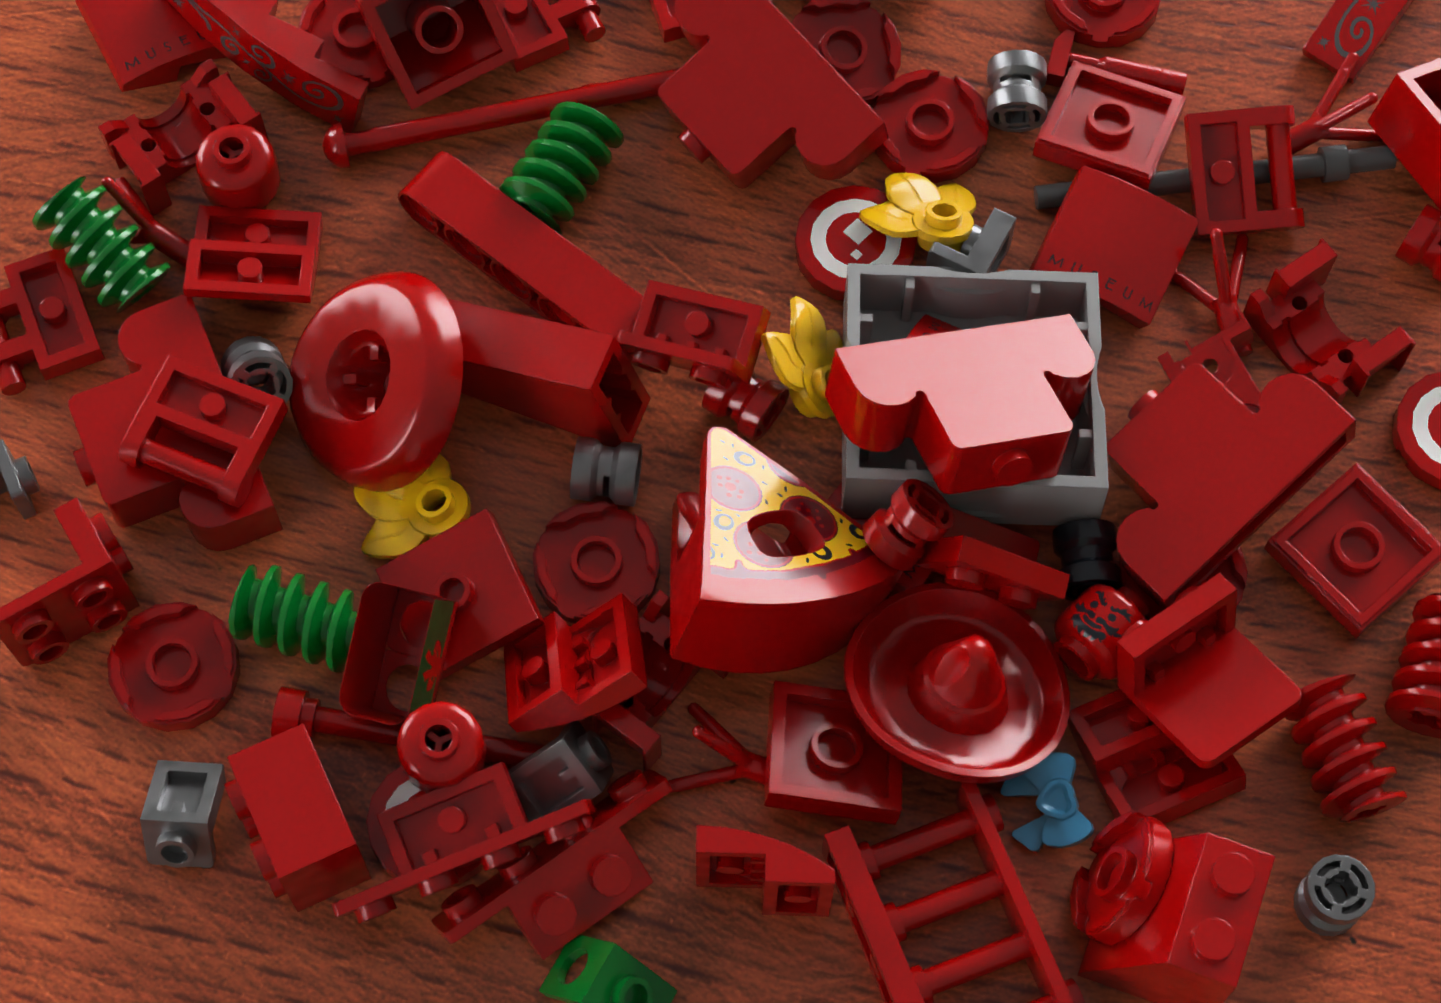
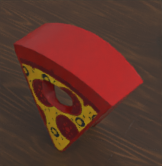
M712 427L707 432L703 441L699 494L690 491L679 493L672 508L670 570L671 658L698 667L731 673L762 674L789 671L813 664L848 645L860 622L882 601L889 597L903 571L892 568L881 561L866 543L862 533L863 526L727 428ZM769 523L781 524L790 533L786 541L781 543L759 530L758 527Z

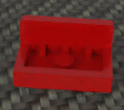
M648 280L632 333L619 330L617 340L623 349L633 355L631 364L641 369L658 374H667L670 366L690 370L688 376L690 379L720 389H725L727 380L749 385L762 344L761 336L766 331L771 312L764 306Z
M952 507L954 525L938 541H928L925 544V554L915 564L945 575V582L950 585L977 591L984 588L998 594L999 602L1011 607L1027 610L1036 609L1037 602L1065 600L1070 574L1037 562L1040 548L1038 540Z

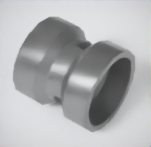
M1009 50L994 55L988 61L987 83L990 89L993 90L987 102V120L990 121V125L1007 132H1024L1038 128L1044 123L1047 117V98L1041 92L1047 81V63L1044 57L1028 50Z
M246 336L234 341L226 349L221 359V372L223 376L251 387L263 383V386L253 388L285 400V403L288 402L292 394L293 379L279 349L270 340L260 336Z
M578 436L571 469L570 498L591 501L596 496L610 497L614 504L634 507L641 473L642 444L621 442L618 446L611 447L603 446L597 438Z
M1338 854L1324 857L1310 869L1308 874L1299 883L1294 894L1295 911L1299 920L1312 932L1322 936H1336L1346 933L1370 909L1375 898V882L1370 871L1361 861L1353 857ZM1340 885H1342V886L1345 888V890H1346V892H1347V896L1345 895V893H1344L1343 889L1340 887Z

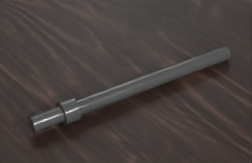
M1345 144L1319 147L1315 154L1292 156L1294 180L1319 177L1322 183L1348 180L1352 173L1387 170L1396 167V156L1387 145L1350 150L1347 149ZM1268 159L1254 160L1255 185L1270 183ZM1188 168L1157 171L1148 192L1156 196L1190 192ZM1072 181L1035 185L1034 201L1036 209L1060 207Z

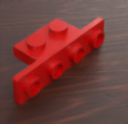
M500 762L473 773L456 786L432 790L377 813L376 816L400 876L331 904L335 917L355 913L358 924L367 922L397 909L393 896L418 887L423 898L460 883L456 870L481 861L486 872L522 857L523 855L518 844L544 834L548 845L579 834L586 830L582 818L596 812L591 799H583L528 822L505 762Z
M636 769L622 775L608 787L607 793L609 796L594 806L596 812L582 818L586 828L585 831L551 845H548L546 840H544L533 849L529 845L521 847L522 857L497 867L499 872L480 886L476 887L474 884H470L448 896L441 904L442 912L436 915L431 922L438 933L449 944H453L506 907L535 953L542 960L546 959L653 883L652 878L620 827L673 790L666 777L651 769L643 772L640 769Z

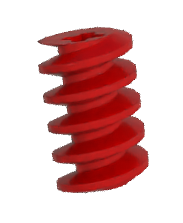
M1434 593L1418 600L1413 608L1412 616L1414 622L1410 624L1405 634L1407 646H1404L1399 654L1400 669L1395 672L1391 681L1394 692L1388 695L1384 707L1389 718L1399 726L1421 735L1441 738V593Z
M1356 674L1337 675L1301 688L1300 706L1285 717L1286 720L1299 721L1293 726L1290 733L1293 741L1296 744L1309 745L1302 752L1300 759L1305 768L1318 770L1310 780L1312 789L1316 793L1329 794L1322 800L1319 806L1321 813L1328 818H1341L1340 822H1354L1369 818L1399 805L1408 798L1405 791L1385 792L1382 787L1383 784L1398 772L1395 766L1374 767L1372 761L1388 748L1384 741L1364 742L1362 736L1377 725V721L1374 717L1354 718L1352 712L1368 700L1364 692L1344 693L1343 687L1354 680Z

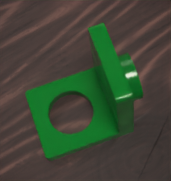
M578 935L564 946L539 989L546 997L567 1003H671L677 993L673 986L616 943ZM588 954L587 963L582 973L571 983L565 984L566 975L572 964L579 957Z

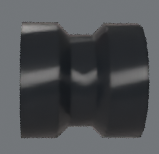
M1080 519L1061 524L1053 530V550L1061 559L1062 565L1059 571L1070 574L1065 595L1066 600L1074 601L1087 587L1095 584H1105L1117 590L1123 586L1121 568L1113 562L1112 553L1117 548L1116 526L1112 522L1102 519Z

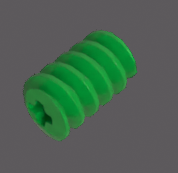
M569 101L558 103L550 113V121H546L538 130V139L532 140L527 146L525 158L518 160L512 168V176L504 180L499 190L561 235V227L554 219L569 222L575 215L574 209L568 201L582 203L585 200L587 192L581 183L593 185L600 178L599 171L594 165L607 166L612 160L611 152L607 147L619 148L624 142V135L612 120L594 108Z
M79 177L50 198L35 213L32 223L37 230L42 231L55 227L49 237V245L56 250L72 246L65 258V264L70 269L88 265L81 277L82 284L85 288H93L105 284L97 297L98 303L101 307H109L121 303L116 312L117 314L126 310L149 293L167 275L171 266L168 262L149 268L146 262L155 249L154 245L149 243L133 249L130 246V242L139 227L136 224H132L117 230L114 223L123 208L118 204L100 210L97 205L107 189L101 185L84 191L81 185L86 177Z
M255 564L250 565L241 578L231 605L228 619L231 635L239 640H246L253 635L257 646L262 648H271L274 644L278 643V649L281 654L286 656H295L302 650V657L306 663L312 665L319 664L326 658L330 671L342 673L345 670L357 612L353 610V591L345 589L336 603L333 604L329 602L330 586L328 582L320 581L311 596L305 594V574L296 573L285 588L281 586V566L272 565L263 579L257 578Z

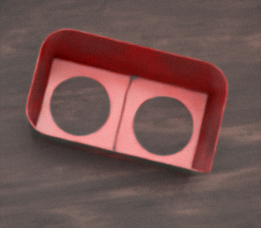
M375 582L367 586L361 595L340 687L339 702L342 709L351 716L387 725H402L411 712L424 704L436 702L458 602L435 594L384 582ZM418 601H427L433 604L423 647H416L410 644L404 638L401 631L403 613L411 604ZM386 642H387L388 647H389L391 650L385 649V647H386ZM402 665L418 667L409 711L396 708L390 702L386 691L390 674Z

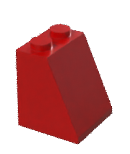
M1209 832L1173 838L1174 853L1170 875L1160 900L1147 920L1129 938L1114 945L1098 943L1089 938L1077 975L1153 1003H1223L1237 987L1275 856Z

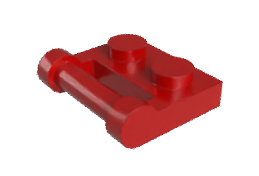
M1293 105L1186 114L1184 117L1192 214L1200 220L1194 231L1195 238L1210 237V232L1214 228L1221 229L1223 235L1266 231H1289L1305 227L1303 208H1297L1290 137V127L1295 125ZM1261 129L1266 132L1273 210L1258 211L1250 134V130Z
M168 355L121 442L118 455L119 461L138 469L148 465L218 493L219 501L239 508L250 493L254 475L288 408L285 400ZM161 426L234 454V457L226 469L157 442L155 437Z

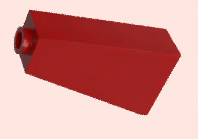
M448 299L457 318L463 348L461 393L582 437L597 438L601 444L616 447L621 442L632 443L651 398L615 335Z

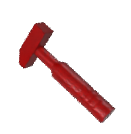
M1066 29L1054 39L1047 67V85L1061 87L1066 68L1071 67L1074 60L1183 95L1188 73L1162 69L1161 67H1154L1111 56L1095 58L1072 53L1071 48L1075 31Z

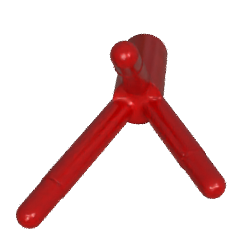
M1351 52L1347 55L1311 117L1290 129L1292 155L1321 139L1383 142L1374 129L1333 127L1375 104L1378 100V95L1375 92H1369L1328 114L1359 60L1357 53Z
M104 177L101 184L107 189L106 191L141 227V230L137 231L130 244L152 243L156 250L186 268L190 241L156 221L126 178L119 177L115 182L111 177Z
M1214 228L1210 232L1219 298L1213 296L1178 269H1176L1171 280L1215 313L1221 332L1240 321L1237 313V308L1239 307L1237 302L1249 238L1244 233L1237 236L1229 273L1223 232L1219 228ZM1251 343L1236 351L1240 358L1253 353Z
M698 703L689 704L688 712L701 724L692 729L693 736L737 765L668 780L673 788L670 793L740 778H746L765 785L766 757L748 751Z

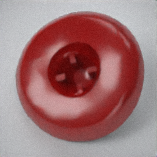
M395 271L359 279L330 297L315 313L297 342L290 364L289 372L293 379V389L289 403L294 423L305 447L322 467L349 485L370 491L387 492L402 488L419 478L432 465L444 447L451 432L460 401L463 377V348L457 318L449 300L442 290L426 277L411 272Z
M929 583L896 593L882 601L860 622L848 643L844 660V678L853 710L866 732L881 747L898 759L924 772L966 783H994L1018 777L1037 766L1056 748L1067 728L1070 713V692L1063 664L1053 644L1041 627L1022 609L999 602L998 594L984 588L977 591L959 588L948 583Z

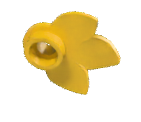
M903 172L893 173L885 179V193L889 201L860 210L859 218L883 234L895 238L917 237L919 246L928 252L934 242H939L959 252L964 241L968 239L972 232V227H974L972 214L976 210V200L968 189L957 183H949L937 187L924 176Z
M795 296L790 299V334L770 331L763 333L761 340L774 372L781 383L789 388L790 397L798 411L809 418L819 417L827 419L835 415L825 397V391L835 348H842L843 342L836 330H826L825 321L815 306Z
M440 453L432 465L419 478L402 488L387 492L370 491L358 487L353 489L358 504L369 516L376 519L361 546V551L372 558L395 559L470 517V497L461 484L452 480L450 464ZM444 503L440 509L432 511L437 505Z

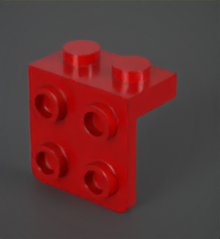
M77 497L55 508L53 511L82 564L0 607V639L22 666H29L33 663L42 665L58 659L66 653L70 643L91 632L101 633L118 626L126 619L129 611L140 606L123 576L134 570L121 544L113 534L103 514L100 512L89 518Z
M1218 573L1199 587L1194 585L1186 588L1175 598L1172 605L1150 620L1137 621L1117 641V687L1197 766L1206 769L1216 766L1295 711L1301 704L1302 696L1301 689L1235 628L1237 588L1221 573Z

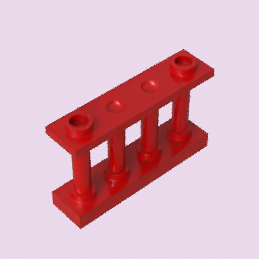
M960 783L955 799L960 810L959 812L870 846L867 841L857 844L849 825L824 834L821 853L826 864L835 869V886L884 1003H934L933 996L1024 959L1042 996L1027 1003H1085L1073 978L1063 979L998 832L1004 830L1000 810L990 793L981 796L976 783ZM971 836L987 872L899 907H896L893 902L885 905L882 904L873 882L881 878L880 871ZM998 897L1014 934L924 970L919 964L909 967L900 946L901 942L907 940V932Z

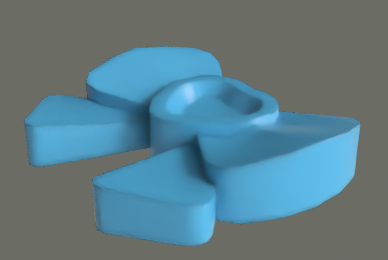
M1050 753L1048 757L1030 771L1018 777L1005 780L1001 788V794L1006 797L1038 796L1036 806L1044 815L1012 832L1013 838L1034 852H1039L1044 844L1055 848L1073 847L1091 837L1095 830L1093 824L1079 811L1078 800L1072 785L1077 766L1076 759L1068 753Z

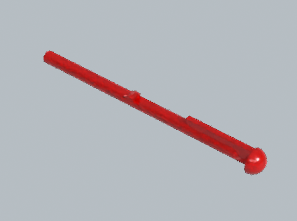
M679 68L610 82L582 85L579 88L382 125L352 133H343L342 124L338 122L325 132L322 148L326 158L333 165L340 168H351L349 156L548 118L558 103L566 101L581 103L591 108H599L659 96V87Z

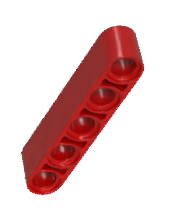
M438 152L398 193L397 198L400 205L415 222L546 320L612 334L616 338L619 330L632 333L643 299L641 293L449 153ZM623 349L631 363L633 355Z

